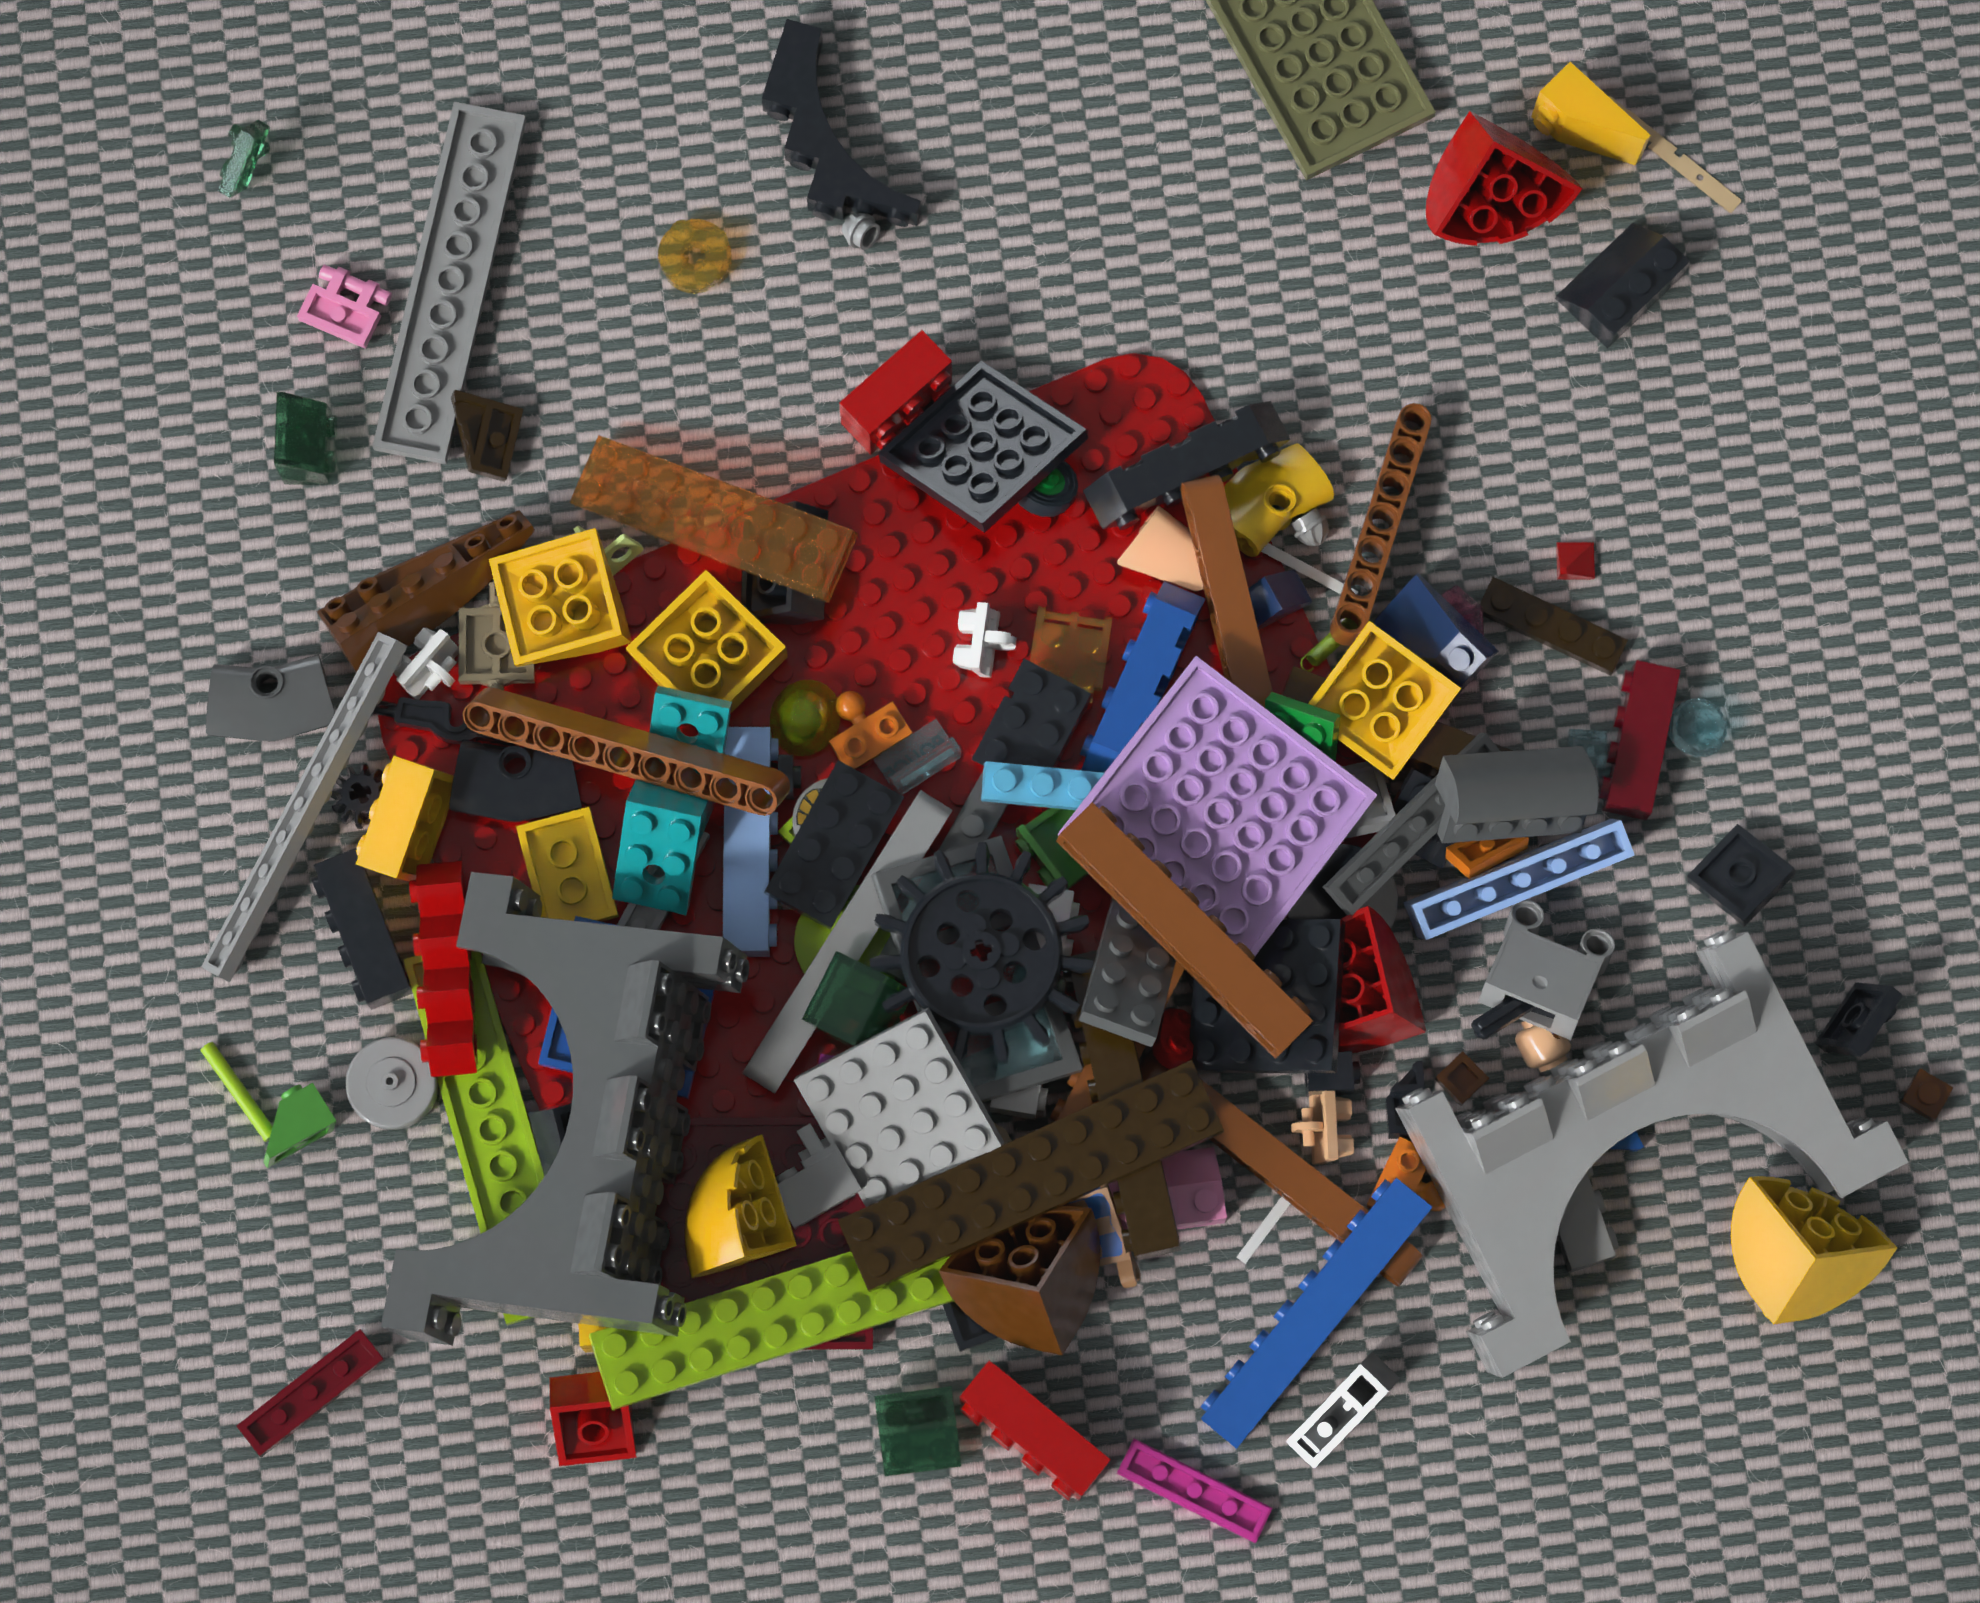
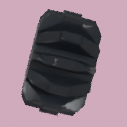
M362 764L360 774H356L353 767H348L346 770L350 778L345 780L339 776L336 783L342 789H333L331 798L339 800L332 805L334 813L343 812L341 821L346 825L355 818L357 829H363L365 819H369L370 808L377 798L379 799L383 787L381 781L383 771L377 769L370 775V768L367 764ZM360 790H364L369 799L362 804L356 794Z

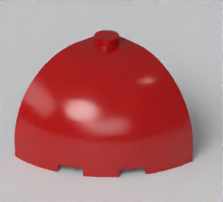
M1469 111L1446 147L1433 174L1426 200V221L1434 235L1451 242L1477 246V243L1489 242L1503 244L1528 236V231L1546 221L1548 223L1552 222L1568 208L1583 188L1570 174L1546 155L1512 133Z
M1370 906L1363 907L1353 915L1349 914L1341 920L1346 922L1338 1052H1363L1425 1033L1424 1019L1409 966L1396 937L1386 921Z

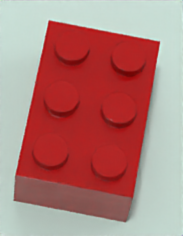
M921 330L839 402L841 424L870 455L878 448L882 450L897 436L896 432L905 424L909 426L924 412L923 409L933 400L937 401L951 388L952 360Z

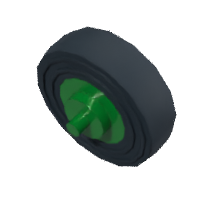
M1063 461L1018 502L1019 505L1028 512L1041 517H1054L1064 513L1076 498L1078 490L1076 473L1067 462Z

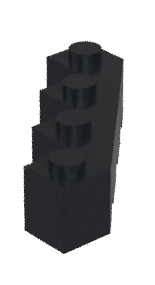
M1271 401L1249 404L1235 411L1236 416L1232 419L1223 421L1220 424L1213 421L1188 433V438L1172 447L1167 443L1142 455L1139 462L1124 470L1119 466L1108 471L1085 488L1083 492L1102 529L1119 527L1120 530H1124L1139 522L1138 515L1149 507L1166 504L1167 508L1181 503L1183 501L1181 483L1214 475H1219L1222 482H1225L1234 476L1232 470L1243 462L1260 459L1261 463L1277 457L1281 453L1279 448L1291 439Z

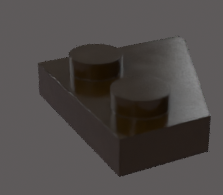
M454 390L451 400L468 471L505 482L508 477L524 409Z

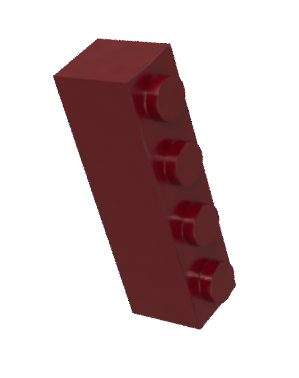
M1636 660L1631 671L1625 669L1620 688L1621 692H1626L1624 706H1617L1613 727L1619 728L1617 741H1610L1606 756V763L1612 764L1609 778L1603 776L1598 796L1599 799L1604 800L1602 811L1641 820H1647L1652 814L1680 669Z

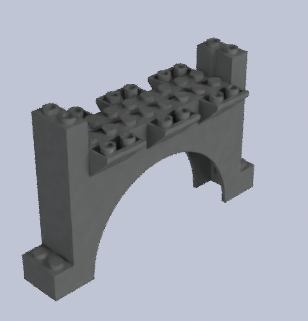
M471 872L456 946L461 949L483 953L482 964L503 968L527 977L549 1001L564 1030L571 1054L573 1070L571 1114L561 1147L549 1171L527 1200L506 1219L488 1231L452 1246L418 1251L396 1250L381 1322L382 1328L409 1340L453 1346L454 1338L458 1335L461 1328L462 1319L459 1313L461 1307L678 1337L679 1327L683 1326L686 1319L685 1298L674 1292H669V1289L661 1286L662 1267L660 1262L662 1251L666 1250L670 1234L667 1228L668 1222L655 1216L657 1205H660L663 1199V1183L675 1185L676 1176L680 1174L683 1168L684 1157L681 1149L683 1138L689 1133L691 1120L688 1114L689 1109L676 1100L678 1090L680 1091L683 1088L685 1082V1070L696 1072L697 1062L701 1061L703 1057L704 1024L709 1022L711 1016L709 997L699 989L741 993L742 983L746 982L749 975V961L745 953L720 936L542 918L541 896L514 876Z

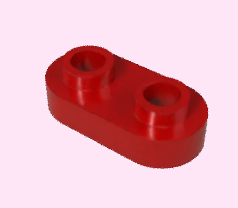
M1170 1008L1163 1013L1157 1038L1152 1047L1155 1058L1168 1069L1186 1063L1193 1057L1194 1045L1190 1040L1191 1015L1182 1009Z

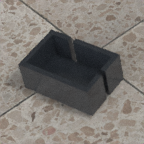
M1023 659L1008 688L1015 692L1013 697L1004 696L972 757L973 761L983 766L986 761L1056 768L1094 695L1031 661Z

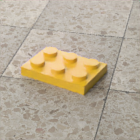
M590 807L516 826L532 890L541 896L542 918L574 921L575 916L602 922L619 917L615 900L612 899L613 892Z

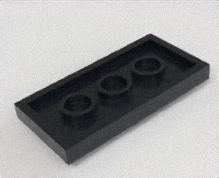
M838 760L764 893L831 930L904 796Z

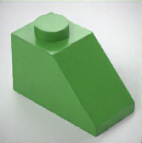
M313 1083L302 1088L301 1084H298L281 1095L283 1100L279 1101L263 1161L267 1168L334 1131L336 1119Z

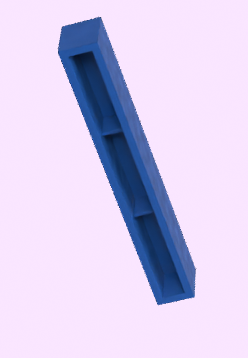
M1395 1178L1392 1183L1385 1179L1371 1196L1377 1201L1368 1213L1362 1209L1359 1210L1346 1226L1352 1231L1343 1244L1338 1239L1333 1242L1322 1256L1328 1261L1322 1270L1317 1273L1312 1269L1298 1286L1303 1293L1296 1302L1292 1303L1287 1299L1273 1316L1279 1321L1270 1334L1264 1329L1249 1346L1254 1351L1249 1360L1243 1363L1239 1359L1225 1376L1230 1383L1220 1394L1214 1389L1200 1406L1206 1412L1201 1420L1236 1449L1432 1209L1430 1204L1398 1178Z

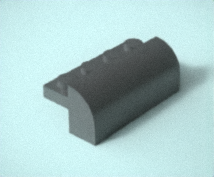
M1583 746L1447 755L1442 758L1435 786L1445 803L1437 832L1442 843L1581 833L1586 816L1596 814L1598 807L1597 777L1593 764Z

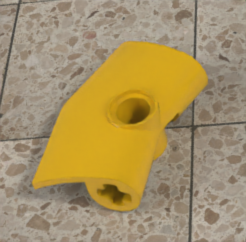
M1299 443L1280 450L1281 453L1277 457L1267 462L1261 463L1258 460L1243 467L1224 487L1238 548L1247 556L1256 557L1278 531L1284 530L1290 525L1293 517L1301 513L1305 514L1334 499V491L1329 478L1315 459ZM1273 505H1279V506L1283 507L1284 509H1283V510H1278V509L1273 508L1272 506H1273Z

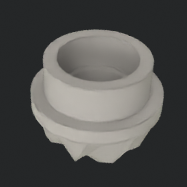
M851 214L842 225V233L848 245L853 248L867 250L878 239L880 226L875 223L874 217L869 214Z
M1317 508L1291 524L1296 531L1293 534L1295 538L1309 546H1319L1324 543L1329 532L1327 517L1325 515L1321 516Z

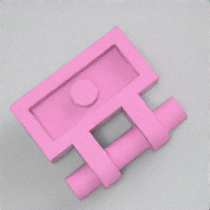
M324 264L320 270L319 278L328 281L329 284L326 289L312 284L297 315L298 320L366 349L381 318L380 312L371 309L370 306L374 301L387 306L392 293L380 288L379 283L370 279L365 282L351 276L349 270L341 267L335 269ZM347 289L358 294L359 297L355 302L340 296L341 291Z

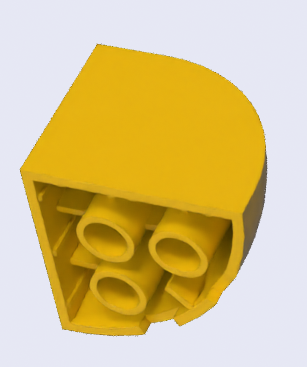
M763 1135L744 1140L722 1152L709 1164L698 1179L689 1200L685 1219V1250L691 1278L718 1273L797 1246Z
M1755 1176L1748 1178L1735 1203L1731 1221V1245L1734 1262L1741 1281L1751 1297L1762 1309L1763 1314L1773 1325L1814 1318L1842 1305L1864 1289L1882 1271L1897 1250L1896 1245L1865 1216L1861 1215L1859 1219H1856L1838 1206L1841 1201L1813 1187L1809 1192L1790 1187L1791 1181L1787 1179Z

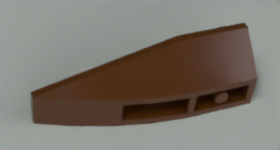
M518 510L380 572L374 577L362 580L353 590L341 597L331 599L325 607L317 611V614L357 673L378 632L407 645V647L410 646L423 628L434 630L454 615L459 608H462L493 579L489 563L490 558L518 551L534 533L535 529L522 512Z

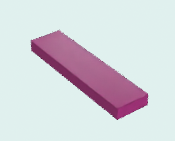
M1133 1438L1116 1473L1256 1544L1273 1509Z

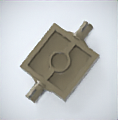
M494 581L490 582L489 604L478 608H459L458 681L460 684H482L501 690L512 684L535 683V664L520 667L514 665L498 596H496Z

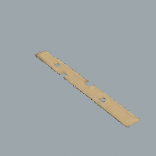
M1609 96L1651 135L1649 139L1651 144L1648 146L1650 150L1727 212L1732 213L1741 203L1740 198L1685 154L1681 158L1676 156L1674 152L1677 148L1633 112ZM1697 175H1702L1703 180H1697Z

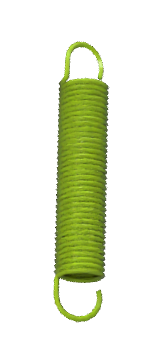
M1345 618L1341 622L1346 629L1353 630L1358 628L1357 624L1351 619ZM1331 633L1324 637L1301 659L1300 664L1303 670L1305 669L1302 666V661L1306 656L1313 666H1318L1340 646L1332 638Z

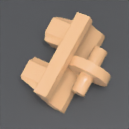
M1322 1091V1094L1309 1096V1108L1301 1109L1302 1122L1292 1123L1291 1132L1303 1134V1147L1312 1148V1164H1326L1339 1158L1353 1155L1354 1139L1352 1136L1337 1135V1121H1348L1351 1119L1352 1101L1346 1098L1335 1097V1091Z

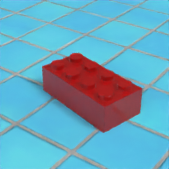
M990 1360L959 1396V1402L963 1405L961 1413L978 1427L982 1422L988 1425L993 1430L990 1437L1007 1451L1012 1446L1024 1455L1021 1458V1462L1037 1476L1044 1471L1054 1480L1051 1487L1068 1501L1072 1496L1080 1500L1111 1460Z

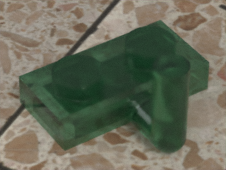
M256 120L246 127H241L237 124L231 127L228 136L232 138L231 145L234 149L231 157L227 159L220 171V177L223 179L218 192L232 198L248 188L258 159L270 152V145L265 141L270 126L260 120Z

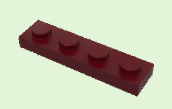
M359 1329L236 1426L256 1453L263 1457L384 1362L385 1359L365 1333Z

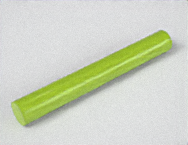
M213 1041L207 1043L200 1051L265 1142L269 1141L273 1126Z

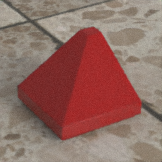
M1594 542L1556 543L1557 580L1595 579Z

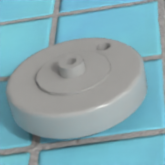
M399 1037L381 1038L364 1046L351 1061L346 1075V1093L354 1111L369 1124L386 1130L404 1129L418 1123L430 1112L439 1092L438 1077H431L429 1062L422 1063L420 1046L410 1040Z

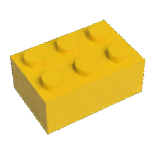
M393 756L392 761L386 765L382 774L383 787L379 799L377 798L370 808L369 819L371 821L367 833L361 837L357 845L356 853L358 859L356 864L404 881L416 880L417 865L430 864L449 810L454 776Z

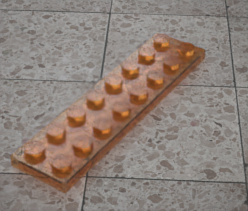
M598 435L569 502L577 508L829 603L858 536L857 532L847 527Z

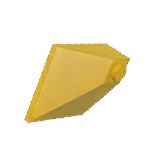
M596 528L489 559L516 667L594 654L632 642L624 608Z
M1369 621L1308 704L1341 715L1338 740L1394 780L1462 688Z

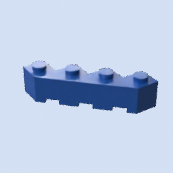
M1165 581L1158 594L1150 593L1143 609V613L1148 615L1137 640L1130 639L1126 646L1122 660L1127 661L1116 688L1109 686L1104 696L1101 707L1106 709L1095 736L1088 734L1081 749L1080 755L1086 757L1081 769L1082 771L1105 773L1162 700L1175 673L1184 647L1196 625L1205 598Z

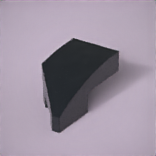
M1416 1061L1412 1065L1411 1070L1399 1083L1396 1082L1390 1089V1094L1385 1101L1388 1139L1410 1138L1395 1108L1404 1104L1402 1097L1419 1088L1425 1089L1423 1061Z

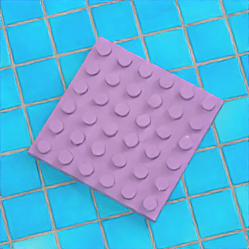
M1195 656L1057 835L1059 836L1092 802L1098 808L1100 806L1106 807L1116 817L1118 822L1115 825L1125 835L1131 833L1140 840L1145 847L1143 853L1152 862L1158 860L1163 863L1172 873L1170 879L1180 889L1183 887L1189 889L1200 902L1198 907L1208 917L1211 914L1216 916L1226 926L1227 932L1225 934L1235 944L1238 942L1243 943L1256 956L1378 794L1199 657Z

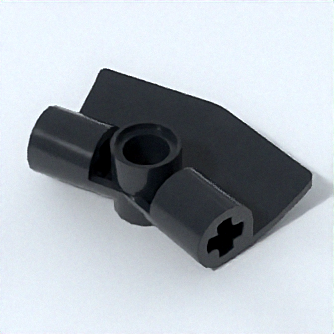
M465 739L462 740L449 803L451 811L508 822H523L582 808L574 762L572 760L527 747H502ZM515 758L524 760L526 766L520 773L512 774L506 770L510 760Z

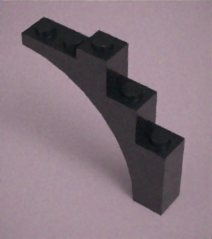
M787 19L763 92L762 106L763 111L767 112L773 119L779 121L793 119L784 147L785 161L790 162L791 166L800 170L809 171L811 168L816 169L807 196L808 211H812L814 216L823 220L832 221L834 218L843 220L847 207H850L856 214L864 213L871 216L875 214L886 217L888 222L897 226L906 227L908 224L917 226L921 216V201L894 191L870 176L848 155L832 132L822 109L817 86V68L823 43L822 28Z

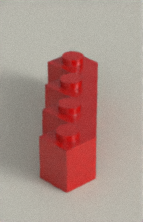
M463 862L420 864L416 867V880L409 881L411 903H418L420 913L419 933H413L415 956H422L424 968L423 986H417L416 988L418 1009H425L427 1018V1039L420 1040L422 1063L429 1062L431 1077L477 1073L478 1041L474 1030L475 999L470 968L472 956L471 950L461 949L456 946L467 895Z

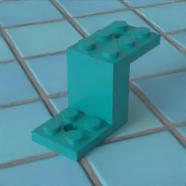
M658 686L654 697L649 732L724 754L732 701ZM685 723L691 724L698 730V735L695 737L686 736L681 732L679 726ZM636 779L626 800L612 899L686 915L690 906L699 842L716 802ZM646 866H660L664 870L665 875L654 877L648 873Z

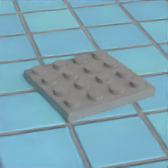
M929 1008L807 1070L794 1079L830 1145L835 1142L862 1190L858 1194L866 1207L982 1154L988 1153L1004 1143Z

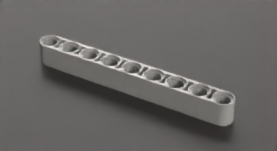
M920 790L742 1074L775 1094L879 928L875 925L874 920L876 914L884 913L871 875L877 871H884L922 859L951 814L952 809ZM898 885L892 887L896 900L901 893Z

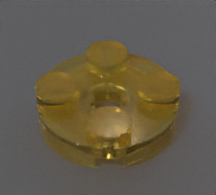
M701 219L679 220L672 224L671 229L663 236L659 244L658 260L663 274L673 287L686 293L698 294L708 291V288L715 286L717 283L719 285L725 280L731 269L732 252L726 233L715 224ZM694 248L701 249V254L705 253L704 260L698 259L696 264L688 263L689 257H685V254Z

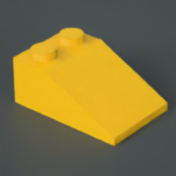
M1571 62L1539 92L1531 115L1536 128L1546 136L1551 135L1558 142L1632 165H1636L1641 160L1651 136Z

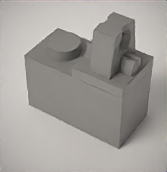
M811 1124L797 1130V1134L806 1148L798 1153L804 1169L797 1172L796 1168L792 1167L776 1177L788 1219L795 1230L862 1190L835 1142L830 1145L827 1138L820 1141Z

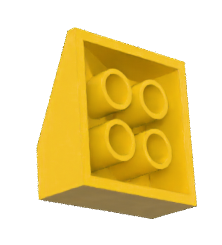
M707 570L626 647L628 653L659 686L732 701L731 712L788 658L786 646Z

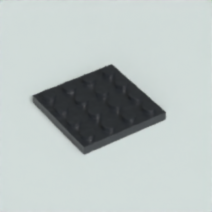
M980 361L879 451L878 455L881 463L985 533L1088 439V435L1084 427L983 361Z
M1341 919L1282 920L1256 954L1253 962L1263 971L1268 969L1273 972L1283 984L1281 989L1291 999L1294 996L1300 999L1310 1010L1308 1016L1313 1020L1276 1059L1194 979L1190 1040L1194 1045L1191 1060L1198 1073H1337L1345 921Z

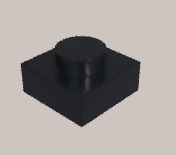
M778 755V770L782 771L790 781V791L784 800H794V789H801L802 785L801 766H794L793 755Z

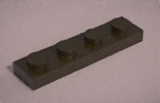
M1492 577L1476 610V613L1610 676L1628 642V639L1495 577Z

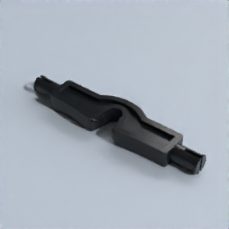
M400 697L398 703L381 700L372 712L373 715L393 717L398 726L430 731L439 739L451 744L461 745L462 740L465 739L475 742L480 740L515 746L513 743L476 733L470 730L464 721L459 727L452 726L450 724L452 707L447 702Z

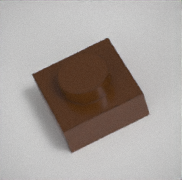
M1462 1051L1435 1077V1080L1462 1106L1489 1080V1077Z
M1920 1068L1915 1073L1899 1103L1933 1122L1938 1117L1954 1087Z

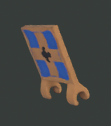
M1109 1185L1063 1205L1092 1208L1100 1239L1099 1267L1117 1262L1122 1287L1130 1288L1136 1286L1141 1278L1140 1269L1132 1253H1126L1121 1234L1123 1226L1119 1215H1117Z

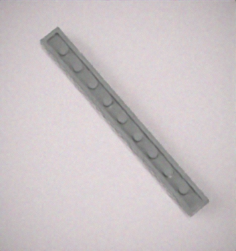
M377 633L201 966L205 970L230 982L234 974L241 968L243 957L252 940L259 934L261 923L269 907L277 900L279 889L287 873L296 864L297 854L305 839L313 832L314 822L323 805L329 801L332 795V788L340 773L347 767L350 754L358 739L365 733L372 712L383 699L385 688L391 676L401 665L407 645L387 635Z

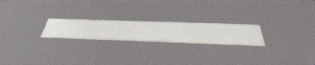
M1268 543L1261 551L1333 591L1341 593L1342 582ZM1351 588L1355 594H1358V591Z
M1283 1197L1278 1200L1238 1254L1237 1258L1246 1264L1290 1205Z

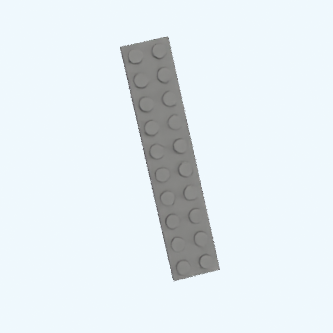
M453 103L372 446L374 451L447 465L457 422L451 396L454 390L464 392L527 121L525 115L465 103Z

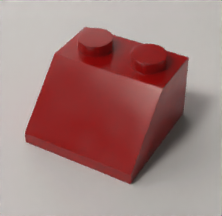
M600 1372L549 1377L550 1413L559 1467L637 1458L632 1404L612 1410Z

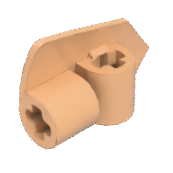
M1158 506L1140 528L1139 534L1117 560V564L1194 592L1204 590L1189 528Z

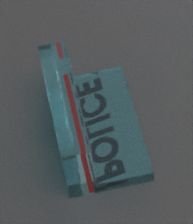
M937 719L874 758L873 761L892 789L898 794L903 795L960 758L961 748L953 737H948Z

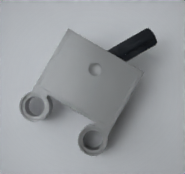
M1527 899L1514 904L1511 907L1503 933L1505 938L1478 1000L1479 1003L1492 1009L1472 1021L1471 1026L1475 1036L1483 1040L1488 1039L1520 1019L1571 1040L1595 980L1605 972L1615 949L1614 938L1605 930L1598 928L1590 929L1582 936L1578 949L1575 951L1538 935L1544 920V912L1539 904Z

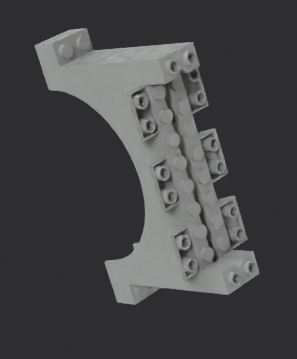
M1734 929L1726 932L1724 930L1705 938L1703 941L1706 946L1696 951L1715 990H1712V988L1705 991L1699 989L1682 998L1684 1005L1673 1008L1667 1006L1649 1015L1650 1023L1646 1025L1645 1023L1640 1024L1625 1032L1624 1034L1627 1039L1622 1042L1616 1041L1612 1043V1041L1604 1043L1600 1041L1583 1050L1585 1057L1579 1060L1578 1058L1573 1060L1568 1058L1563 1063L1550 1069L1552 1074L1549 1076H1541L1525 1084L1526 1092L1521 1095L1515 1094L1512 1096L1511 1093L1507 1095L1501 1093L1483 1102L1484 1110L1472 1113L1466 1111L1455 1116L1443 1091L1435 1092L1430 1091L1429 1088L1424 1090L1419 1088L1403 1096L1404 1104L1395 1108L1500 1313L1495 1315L1494 1311L1480 1316L1473 1321L1475 1327L1466 1331L1487 1373L1503 1378L1571 1342L1561 1319L1554 1286V1254L1560 1222L1572 1194L1591 1166L1617 1142L1641 1128L1672 1117L1691 1114L1715 1115L1737 1121L1768 1136L1784 1148L1801 1165L1818 1190L1825 1193L1835 1190L1839 1198H1843L1909 1163L1888 1121L1873 1120L1872 1117L1863 1120L1862 1117H1858L1847 1123L1845 1122L1748 932L1735 933Z

